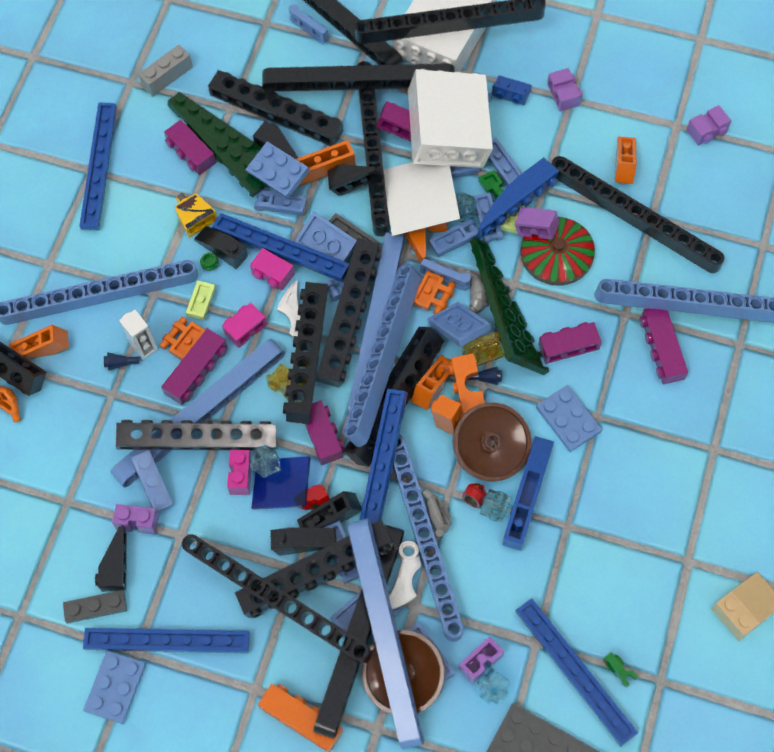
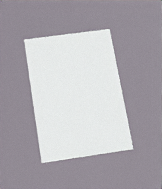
M413 162L383 169L392 236L460 219L450 166L413 164Z

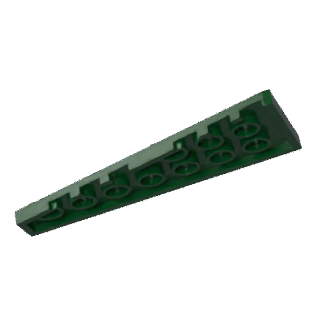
M178 92L168 100V107L178 118L184 120L187 124L186 126L195 132L197 137L214 153L215 158L220 164L223 163L227 167L230 175L235 176L241 187H245L252 198L267 186L245 170L261 150V146L181 92Z
M474 237L470 240L472 253L477 262L476 266L481 275V282L486 291L485 295L490 304V311L495 320V327L498 330L499 340L503 346L506 360L539 374H547L549 368L544 367L540 360L543 356L541 352L536 351L533 345L535 340L525 329L527 323L516 301L512 302L508 294L511 290L508 286L505 287L501 279L504 276L494 265L496 259L488 243Z

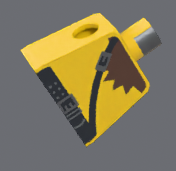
M181 193L176 197L179 204L175 206V210L189 238L200 232L205 226L208 227L216 221V211L197 194L188 198L185 193Z

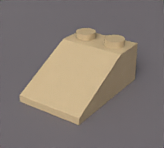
M756 572L719 600L712 607V611L737 640L740 641L774 613V590Z

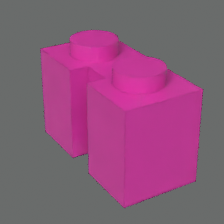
M263 248L250 264L252 275L259 280H268V285L274 289L283 290L295 274L292 264Z
M250 302L248 305L242 306L233 317L227 318L222 328L224 334L240 348L250 340V336L254 333L257 334L267 326L265 316Z
M230 450L229 467L231 472H228V491L230 495H250L252 467L250 450Z

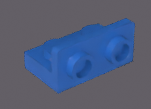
M498 75L496 83L492 86V96L525 106L532 85Z

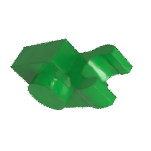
M495 170L478 177V182L485 192L493 193L495 199L503 192L501 189L503 182Z
M610 652L603 659V663L621 680L624 687L627 688L630 685L626 681L627 676L632 677L634 681L638 678L635 672L625 670L624 662L617 654L614 655Z

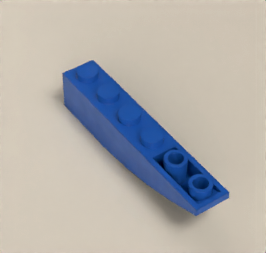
M543 157L519 175L505 188L488 210L479 227L477 238L480 240L482 237L490 235L495 227L502 226L507 218L515 216L523 205L525 207L528 206L532 199L536 196L540 197L548 187H553L558 181L559 170Z
M537 436L534 438L504 534L503 546L519 551L522 550L554 441Z

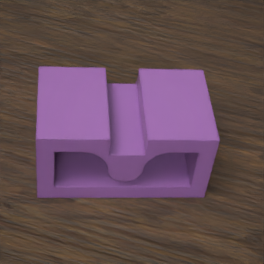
M569 68L552 72L548 75L547 85L559 111L579 106L582 98V91L580 88H577V85H574L576 84V78L574 74H571Z
M718 105L708 110L706 114H700L690 119L686 130L699 146L702 143L710 142L718 135L722 136L727 133L731 119Z
M521 207L515 221L518 236L532 237L534 234L538 235L539 238L553 240L559 226L557 211Z
M116 504L112 524L116 530L119 526H123L126 531L132 532L133 527H137L140 533L156 535L159 514L155 508Z
M489 636L459 664L458 670L473 685L485 674V666L488 664L491 668L503 657L504 651Z

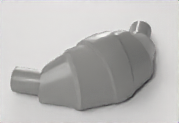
M469 270L467 272L471 276L469 310L478 314L483 308L487 307L489 301L485 295L486 291L481 282V276Z
M425 488L421 494L427 499L426 504L430 523L437 529L436 535L441 537L448 531L451 525L450 512L435 493L432 494Z

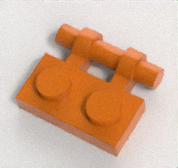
M427 271L418 287L413 305L426 311L432 305L435 307L433 312L435 315L446 309V303L453 296L456 285L453 282H449L448 286L443 285V277ZM438 292L443 294L440 300L435 298Z
M184 317L174 322L173 328L168 334L163 336V341L159 345L163 350L168 345H172L169 352L180 360L186 356L205 332V329L192 321L186 327L187 319ZM179 332H182L177 340L174 339Z

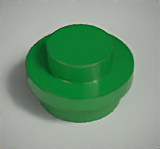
M208 252L201 257L200 264L203 269L211 271L217 268L219 260L215 254Z

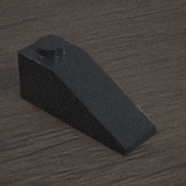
M264 121L254 133L253 141L259 146L263 147L268 141L294 159L298 158L276 124Z
M342 164L328 170L329 190L338 196L385 178L384 174L375 167Z
M205 226L194 238V241L236 270L248 257L245 245L233 237Z
M343 491L297 519L300 528H323L337 521L341 523L360 513L362 507L355 493Z
M123 526L118 527L98 566V573L95 574V585L102 592L126 590L127 531Z
M282 528L270 530L271 550L279 556L319 551L336 542L335 528Z

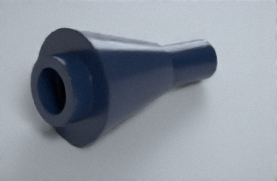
M107 352V356H103L104 367H108V371L127 366L128 364H139V356L126 357Z
M498 366L479 371L478 376L470 377L467 380H479L498 385L499 382H502V370H498Z

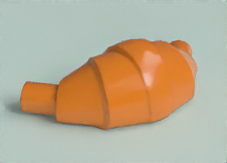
M0 386V408L5 410L7 414H11L13 422L20 421L18 398L10 388Z

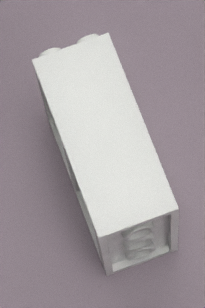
M413 0L405 14L491 3L492 0ZM486 27L393 40V48L400 53L403 60L411 64L447 63L454 66L455 72H460Z
M416 69L408 88L413 164L483 168L493 150L486 75Z

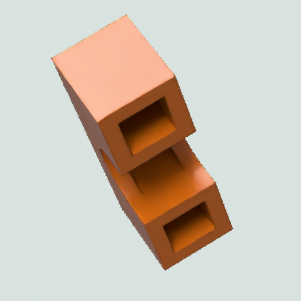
M474 353L451 358L452 364H448L450 375L455 376L456 382L452 384L454 394L458 393L460 401L456 402L461 404L462 414L477 405L485 403L482 391L472 392L465 386L468 378L478 376Z

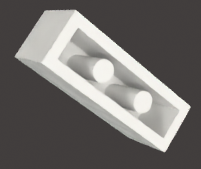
M136 310L123 315L119 321L126 337L136 353L144 360L158 350L151 331Z

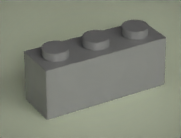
M177 45L138 73L142 87L152 97L193 68L190 54L180 45Z

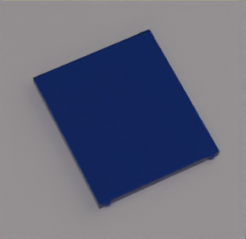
M311 457L257 460L251 509L306 507Z

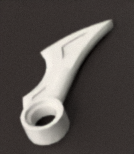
M295 281L287 289L277 308L278 311L284 313L289 318L291 323L289 334L292 337L298 336L295 326L296 320H300V316L297 315L299 306L298 281Z
M405 541L399 547L398 555L402 562L395 585L389 595L392 610L405 605L417 596L412 587V579L415 572L421 568V561L418 555V545L412 541ZM411 548L414 550V554L406 556L403 550Z

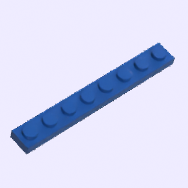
M98 102L79 225L81 230H99L117 111L116 103Z
M220 213L212 226V229L227 234L237 241L260 250L263 248L282 259L342 282L348 272L349 263Z
M387 389L359 519L369 518L371 524L382 519L408 396L406 391Z
M531 598L516 609V614L620 747L637 735V730L535 601Z
M85 628L83 649L249 653L250 632Z

